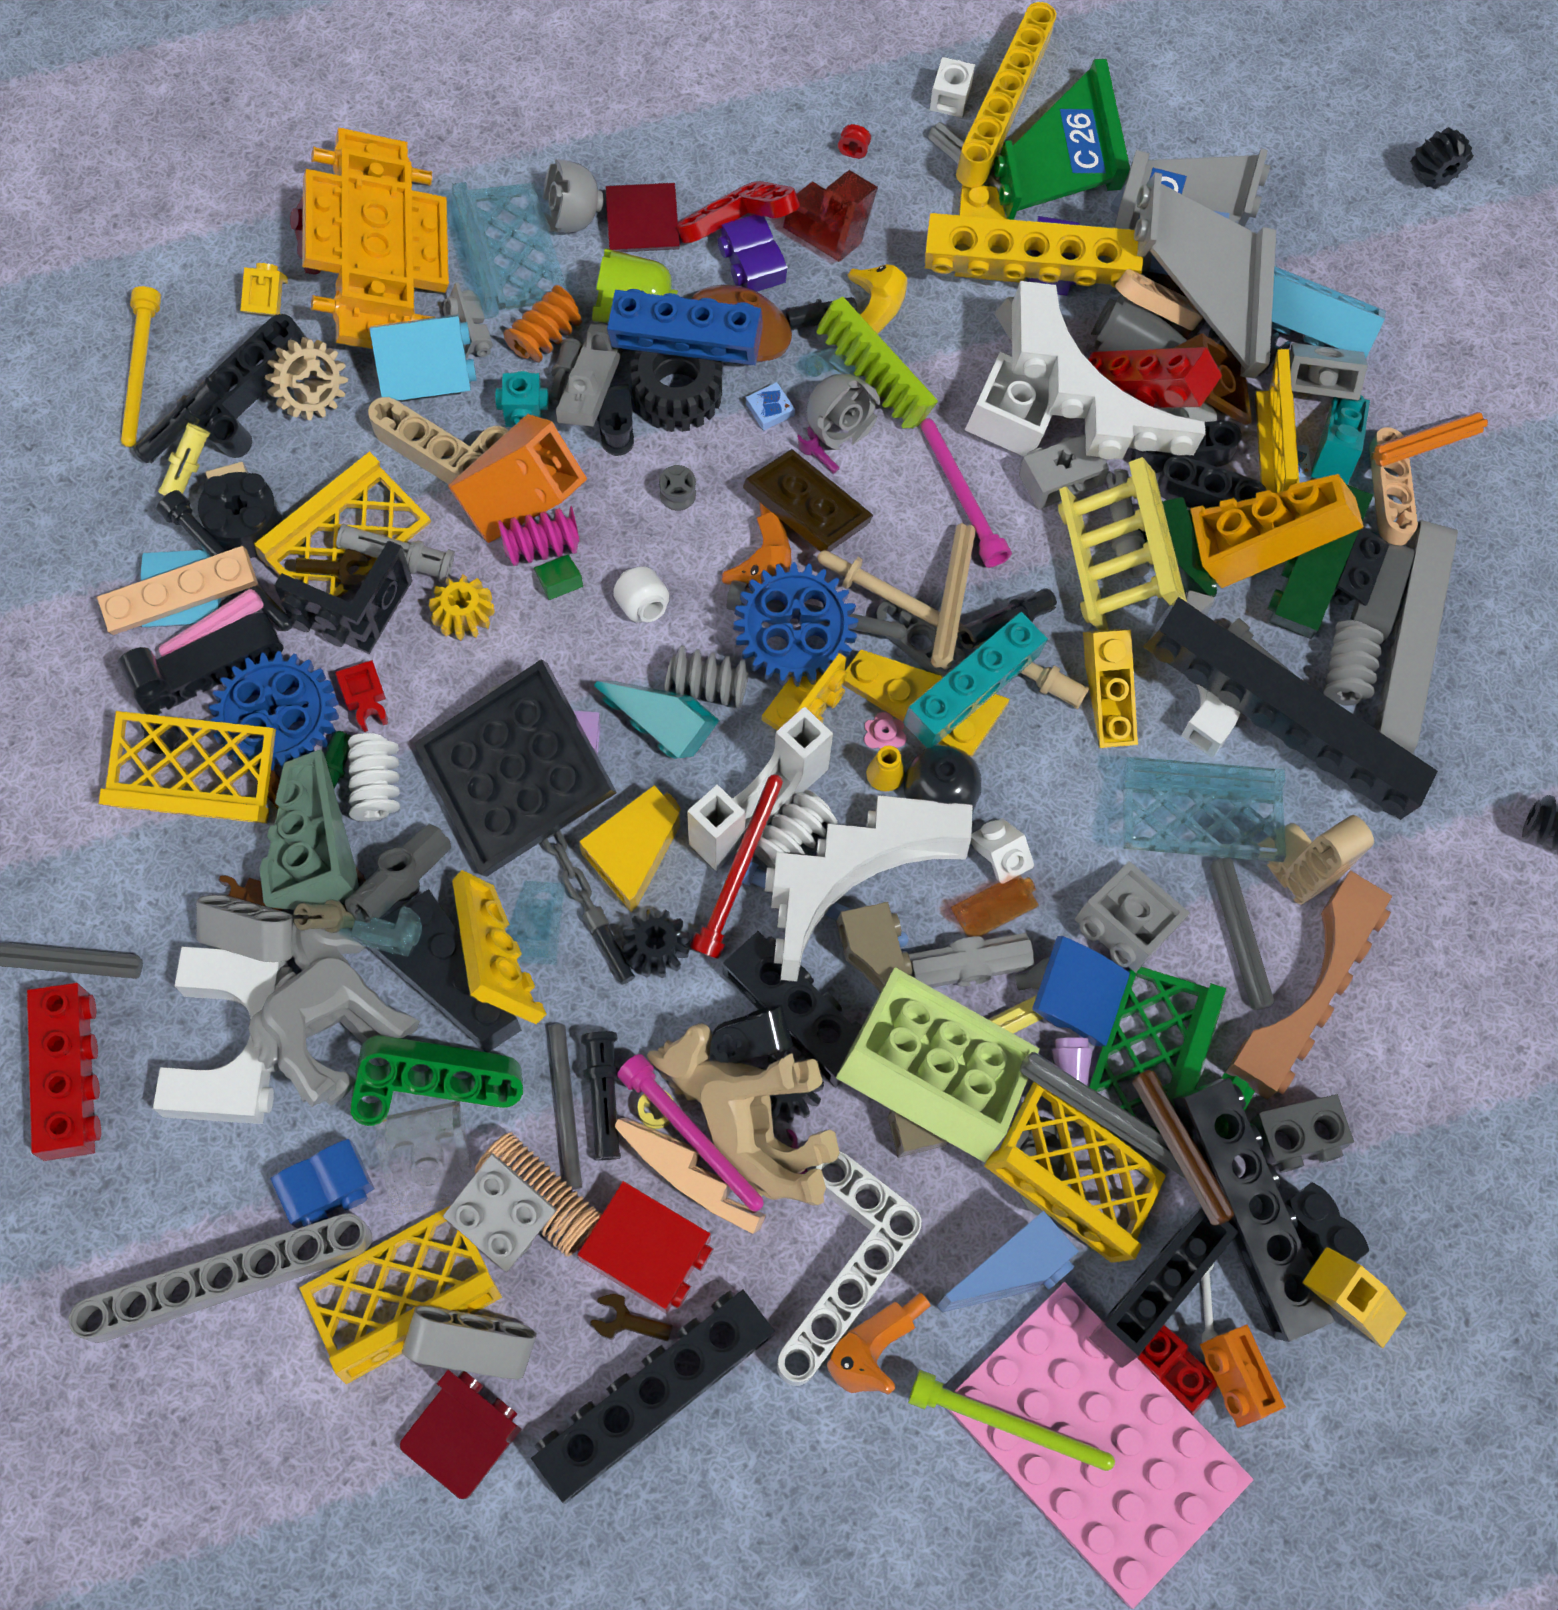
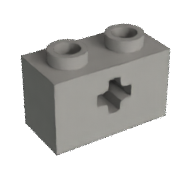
M1086 434L1078 437H1066L1057 445L1046 449L1036 448L1023 457L1019 476L1037 510L1061 502L1059 489L1065 486L1074 496L1103 486L1109 467L1103 458L1086 455Z

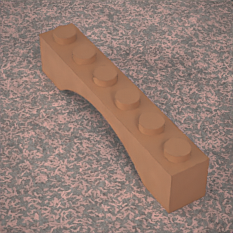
M1351 870L1339 882L1321 912L1325 931V953L1321 972L1312 993L1292 1015L1273 1025L1254 1030L1243 1041L1225 1071L1226 1074L1238 1076L1248 1082L1255 1093L1266 1100L1277 1091L1283 1094L1287 1090L1296 1074L1290 1070L1297 1058L1303 1061L1315 1043V1040L1310 1037L1316 1025L1322 1028L1334 1011V1007L1329 1005L1335 993L1340 996L1344 993L1354 976L1348 972L1354 961L1360 964L1372 946V943L1367 941L1372 930L1379 932L1389 918L1391 912L1385 908L1392 895Z

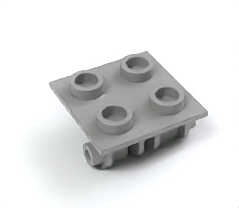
M492 1153L443 1217L507 1273L518 1258L522 1257L531 1247V1242L555 1214L557 1209Z

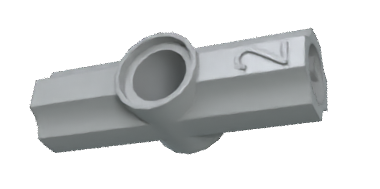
M1026 933L984 940L982 937H968L957 940L946 948L909 954L912 966V974L910 976L931 988L955 983L960 987L971 986L970 982L976 981V985L991 980L993 976L1026 971L1034 967L1033 948Z

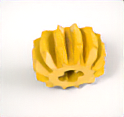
M462 574L459 582L454 583L452 579L447 577L445 581L447 587L435 586V598L429 599V608L433 612L431 615L432 622L436 627L441 626L442 634L446 637L455 631L457 639L462 641L465 632L470 631L471 635L477 638L479 634L477 626L489 629V617L494 616L495 613L494 604L491 603L493 599L491 591L488 588H483L482 582L478 578L468 583L467 576Z

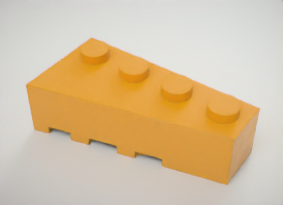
M1339 474L1290 485L1287 491L1272 493L1271 490L1256 493V498L1237 502L1235 498L1220 501V506L1205 509L1202 505L1190 508L1202 566L1221 588L1364 528L1356 498Z

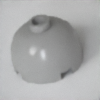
M556 159V164H550L545 178L543 199L549 200L552 215L550 216L544 212L545 226L549 232H578L585 229L592 222L596 212L601 211L603 193L601 190H598L592 173L583 165L572 161Z
M852 374L831 375L821 381L809 396L806 406L808 424L823 443L834 450H841L838 446L851 437L853 445L868 435L878 417L873 412L875 402L880 405V398L876 389ZM835 423L841 429L849 430V432L836 433L830 427Z

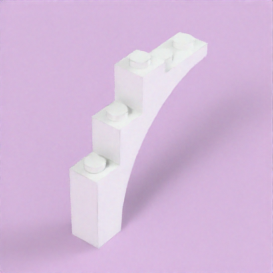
M1020 281L1012 302L1013 374L1030 378H1048L1049 415L1085 419L1086 455L1103 459H1123L1128 448L1139 451L1168 452L1175 455H1194L1205 436V422L1175 416L1153 408L1115 386L1088 361L1069 334L1059 309L1056 285Z
M878 796L876 810H868L866 827L828 824L826 839H818L816 856L777 852L775 868L767 867L765 891L773 892L771 908L779 909L777 928H785V938H776L774 963L782 964L781 980L797 981L802 954L814 928L828 909L852 887L879 872L906 863L932 859H966L971 841L972 805L944 804L927 800Z

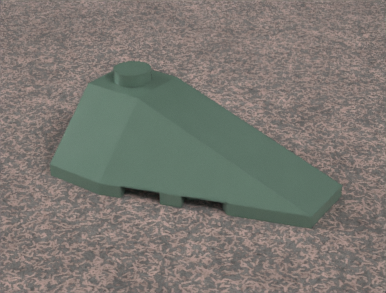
M319 749L285 762L275 801L279 808L275 825L269 827L267 836L271 841L267 858H262L260 867L263 901L267 907L295 910L302 903L325 904L330 900H336L341 904H345V900L359 888L356 866L325 755Z

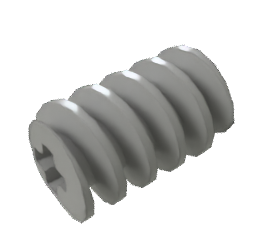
M1344 620L1338 622L1335 626L1334 646L1331 649V660L1328 664L1329 672L1326 676V687L1323 693L1336 703L1349 706L1358 704L1361 699H1367L1374 695L1375 690L1371 684L1376 682L1377 676L1373 671L1379 668V661L1376 658L1381 655L1382 650L1379 644L1383 642L1384 636L1379 630L1362 622Z
M681 645L677 653L673 654L669 663L664 690L669 691L675 682L676 693L684 694L690 686L691 696L698 698L705 689L707 701L713 702L718 693H720L721 704L726 706L735 696L736 707L740 709L748 682L745 660L741 659L734 669L731 668L730 656H726L722 663L717 665L715 653L711 652L704 662L701 661L700 649L696 648L691 658H687L686 648L684 645Z

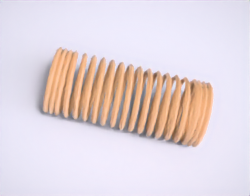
M513 1132L504 1134L482 1155L476 1164L475 1174L492 1153L498 1158L502 1155L500 1160L507 1166L522 1153L510 1168L513 1171L528 1158L516 1174L520 1177L532 1164L522 1179L526 1181L538 1169L527 1184L532 1186L542 1175L533 1189L537 1191L546 1182L538 1192L543 1196L553 1185L543 1198L549 1201L556 1193L549 1203L554 1207L558 1202L555 1206L557 1211L541 1230L543 1237L548 1236V1241H553L554 1247H558V1250L565 1257L572 1255L587 1240L602 1214H599V1211H596L594 1206L588 1208V1201L582 1203L583 1196L577 1198L578 1192H572V1186L566 1188L567 1182H561V1176L555 1177L556 1172H550V1166L544 1167L545 1162H539V1156L533 1157L534 1152H528V1146L523 1147V1142L516 1138ZM554 1224L551 1230L546 1233L547 1228ZM559 1229L557 1234L554 1237H552V1234ZM565 1234L562 1240L557 1243L558 1239Z

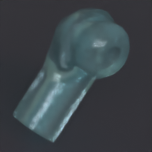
M834 347L812 352L806 358L804 365L806 373L812 377L820 376V374L836 370L841 374L853 375L856 367L854 365L846 366L844 362L847 357L845 355H836L835 351L837 349Z

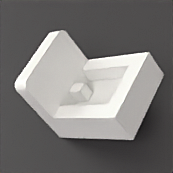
M1003 818L984 824L980 830L971 834L973 848L992 863L996 879L1000 883L1004 884L1034 867L1025 835Z

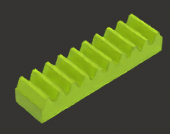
M843 296L832 301L818 324L819 328L816 333L818 335L826 334L828 339L825 343L838 347L835 354L847 357L844 364L856 367L853 374L855 376H864L866 378L865 382L870 386H874L878 396L884 397L885 400L882 406L884 408L893 407L894 411L891 416L893 418H903L904 421L901 425L903 429H914L919 426L929 415L938 400Z

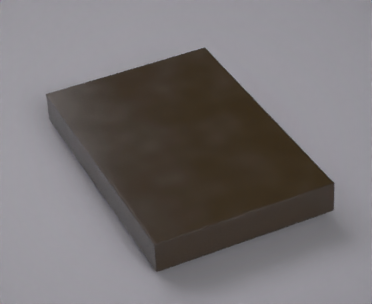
M793 449L747 477L743 485V489L820 552L824 550L831 552L866 527L873 517L871 512Z

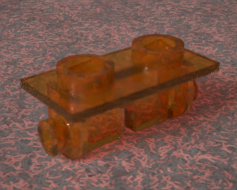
M1019 875L1004 884L999 882L950 908L967 937H980L1039 907V904L1032 892L1036 891L1030 877L1023 879Z

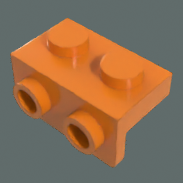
M1248 1324L1199 1344L1205 1356L1206 1365L1210 1372L1213 1373L1223 1395L1225 1407L1233 1417L1237 1428L1261 1420L1274 1412L1286 1408Z

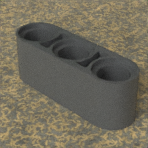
M1389 545L1368 605L1364 606L1356 600L1350 617L1351 620L1362 622L1383 633V643L1387 640L1393 627L1415 554V549L1404 545Z

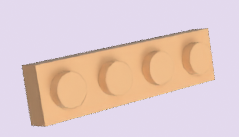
M240 546L97 596L108 632L116 635L256 586L258 582L248 551L245 547Z

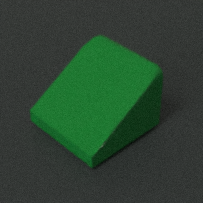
M569 554L534 567V571L548 600L583 587L582 575Z

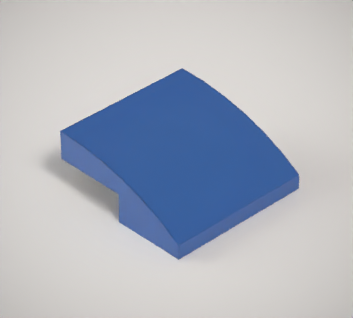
M1057 936L1032 1010L1054 1026L1070 1028L1082 1038H1088V1042L1093 1046H1106L1130 973L1089 947L1067 937Z

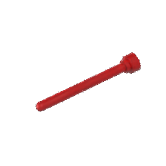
M770 775L766 781L706 928L702 926L700 933L695 932L689 946L696 951L719 959L725 944L722 943L724 935L721 932L782 787L783 780L779 775Z

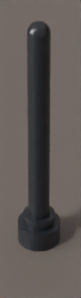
M179 490L168 493L159 501L156 511L168 523L173 522L175 525H181L211 557L226 552L215 538L192 515L193 510L190 508V501ZM259 585L243 590L245 592L248 589H252L258 593L264 604L261 610L280 630L289 631L292 628L293 624L289 621L290 617Z

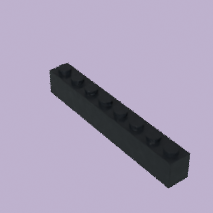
M1180 597L1162 614L1143 646L1154 654L1159 661L1169 664L1184 674L1189 681L1202 686L1217 696L1223 704L1233 707L1251 719L1256 726L1266 729L1281 739L1286 746L1297 750L1315 762L1320 769L1330 772L1348 784L1353 791L1364 795L1379 805L1384 812L1401 820L1421 807L1438 772L1436 769Z

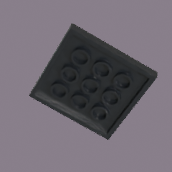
M542 659L414 743L479 874L486 877L617 793L551 668Z

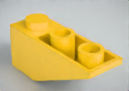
M1131 630L1083 632L1085 668L1090 687L1089 691L1099 748L1138 745Z
M1328 1247L1325 1248L1302 1282L1381 1348L1385 1347L1407 1314L1390 1290L1362 1265Z

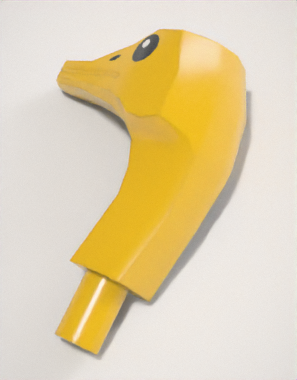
M889 264L865 270L851 269L847 274L853 283L861 286L871 295L868 306L860 315L877 334L896 316L906 296L908 284L906 275L896 266Z

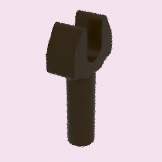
M346 549L342 558L337 561L296 558V573L336 576L342 582L344 590L360 588L366 578L365 575L350 574L348 569L351 566H369L366 556L351 549Z
M609 1294L597 1299L599 1305L613 1308L617 1313L615 1320L611 1323L591 1320L592 1327L603 1338L613 1340L616 1334L628 1330L666 1342L669 1341L673 1325L630 1313L625 1305L626 1300L624 1296Z

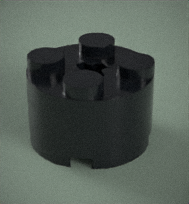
M231 472L221 476L210 477L204 483V490L198 501V514L204 528L226 551L243 546L247 549L250 558L257 557L254 543L283 521L272 490L264 478L256 473Z

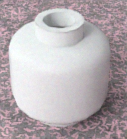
M635 567L621 574L614 586V598L630 620L636 623L652 622L664 614L669 602V591L654 570L648 567Z

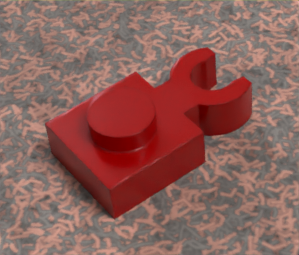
M373 660L335 672L348 710L358 709L356 719L360 729L363 732L368 731L366 719L370 715H378L383 726L387 725L388 717L385 709L381 704L377 703L385 700L386 697Z

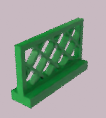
M1141 967L1136 973L1129 968L1128 972L1130 975L1107 1045L1102 1047L1089 1087L1096 1092H1100L1113 1086L1122 1103L1119 1107L1133 1116L1135 1114L1132 1108L1143 1104L1141 1097H1138L1128 1102L1118 1083L1165 1062L1172 1075L1171 1082L1163 1086L1172 1103L1173 1098L1196 1089L1224 1003L1227 988L1210 983L1209 987H1205L1145 967ZM1136 977L1153 982L1159 994L1139 1003L1132 990ZM1163 986L1170 987V989L1165 991ZM1180 992L1198 996L1195 1008L1181 1015H1178L1169 997ZM1130 998L1133 1006L1125 1009L1128 999ZM1163 1000L1172 1019L1152 1027L1143 1009ZM1138 1013L1147 1030L1126 1039L1120 1028L1121 1020ZM1191 1018L1188 1029H1186L1183 1022ZM1177 1025L1184 1037L1183 1045L1166 1052L1157 1034ZM1116 1035H1118L1121 1043L1113 1046ZM1151 1037L1160 1056L1140 1064L1131 1046ZM1125 1049L1134 1068L1114 1077L1107 1064L1110 1055ZM1179 1055L1176 1066H1174L1171 1058ZM1105 1071L1109 1080L1100 1083ZM1149 1125L1150 1127H1152L1153 1129H1155L1156 1131H1158V1132L1160 1133V1131L1158 1130L1157 1126L1154 1127V1126Z

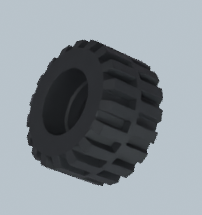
M636 350L635 359L631 362L632 396L636 409L641 410V417L645 421L652 418V426L660 428L662 424H665L667 431L671 432L675 431V426H682V432L690 431V424L694 423L697 428L704 425V417L710 420L715 415V408L719 409L721 404V361ZM672 374H683L694 380L683 387H670L660 382L661 379Z

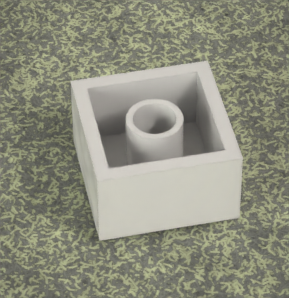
M999 352L965 431L1021 456H1026L1030 451L1038 447L1052 415H1049L1048 378H1030L1023 375H1014L1012 357Z

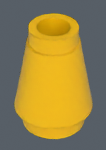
M894 746L882 747L867 766V780L875 789L886 792L897 789L904 781L905 771L901 754Z

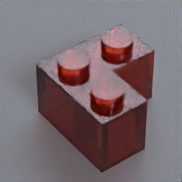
M851 170L845 172L826 189L812 181L796 194L800 207L785 216L783 228L840 262L862 242L878 186Z

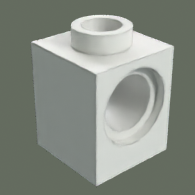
M942 57L932 89L931 111L960 118L963 117L972 86L975 64Z

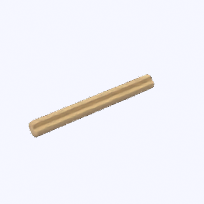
M960 523L956 526L931 663L935 668L942 667L943 669H948L952 665L976 531L973 525L966 526L964 523Z

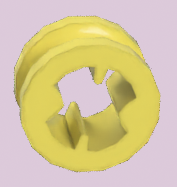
M643 1094L638 1102V1115L641 1122L653 1129H661L668 1126L670 1122L664 1115L660 1119H654L652 1113H645V1106L650 1108L651 1105L648 1097Z

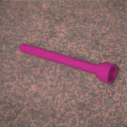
M930 418L924 419L921 422V429L965 513L976 530L975 532L981 541L979 543V555L987 568H991L1006 562L1012 555L1006 540L1000 538L998 534H993L935 422Z
M637 1054L626 1061L617 1074V1077L629 1090L635 1089L638 1093L643 1092L751 1211L762 1209L764 1201L759 1193L655 1081L656 1075L653 1073L654 1067L642 1054Z

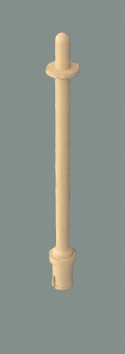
M826 550L818 554L817 560L821 565L845 577L842 587L845 589L849 588L854 582L931 625L938 626L940 615L938 610L862 570V558L857 557L853 564ZM980 643L974 648L978 649L983 643ZM1032 662L1020 672L1036 681L1037 686L1041 688L1040 693L1044 695L1050 693L1071 704L1076 709L1079 708L1090 688L1060 673L1061 668L1055 665L1053 668H1043Z

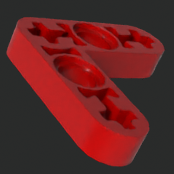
M755 181L736 189L678 222L676 228L683 243H692L722 228V224L735 221L747 213L769 218H779L797 210L800 207V203L793 187Z

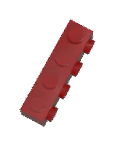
M1207 347L1093 352L1088 358V361L1098 372L1115 386L1153 408L1201 407L1222 377Z
M79 983L27 990L31 1153L43 1161L95 1154V1141L101 1139V1123L99 1117L94 1115L93 1100L99 1099L100 1096L98 1078L95 1074L92 1075V1059H97L98 1057L97 1039L94 1034H91L90 1020L95 1019L97 1013L94 996L92 994L89 995Z

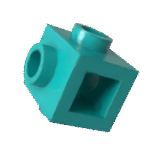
M527 371L503 373L502 388H496L495 401L496 410H503L505 426L514 427L527 414L542 418L543 410L549 409L548 388H542L540 373H529Z

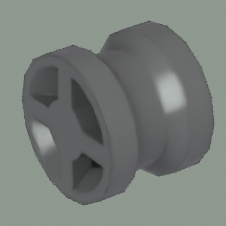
M682 465L670 466L663 470L659 478L660 499L665 507L681 511L692 506L696 499V478L694 473ZM675 490H682V491H683V493H673V492H674Z

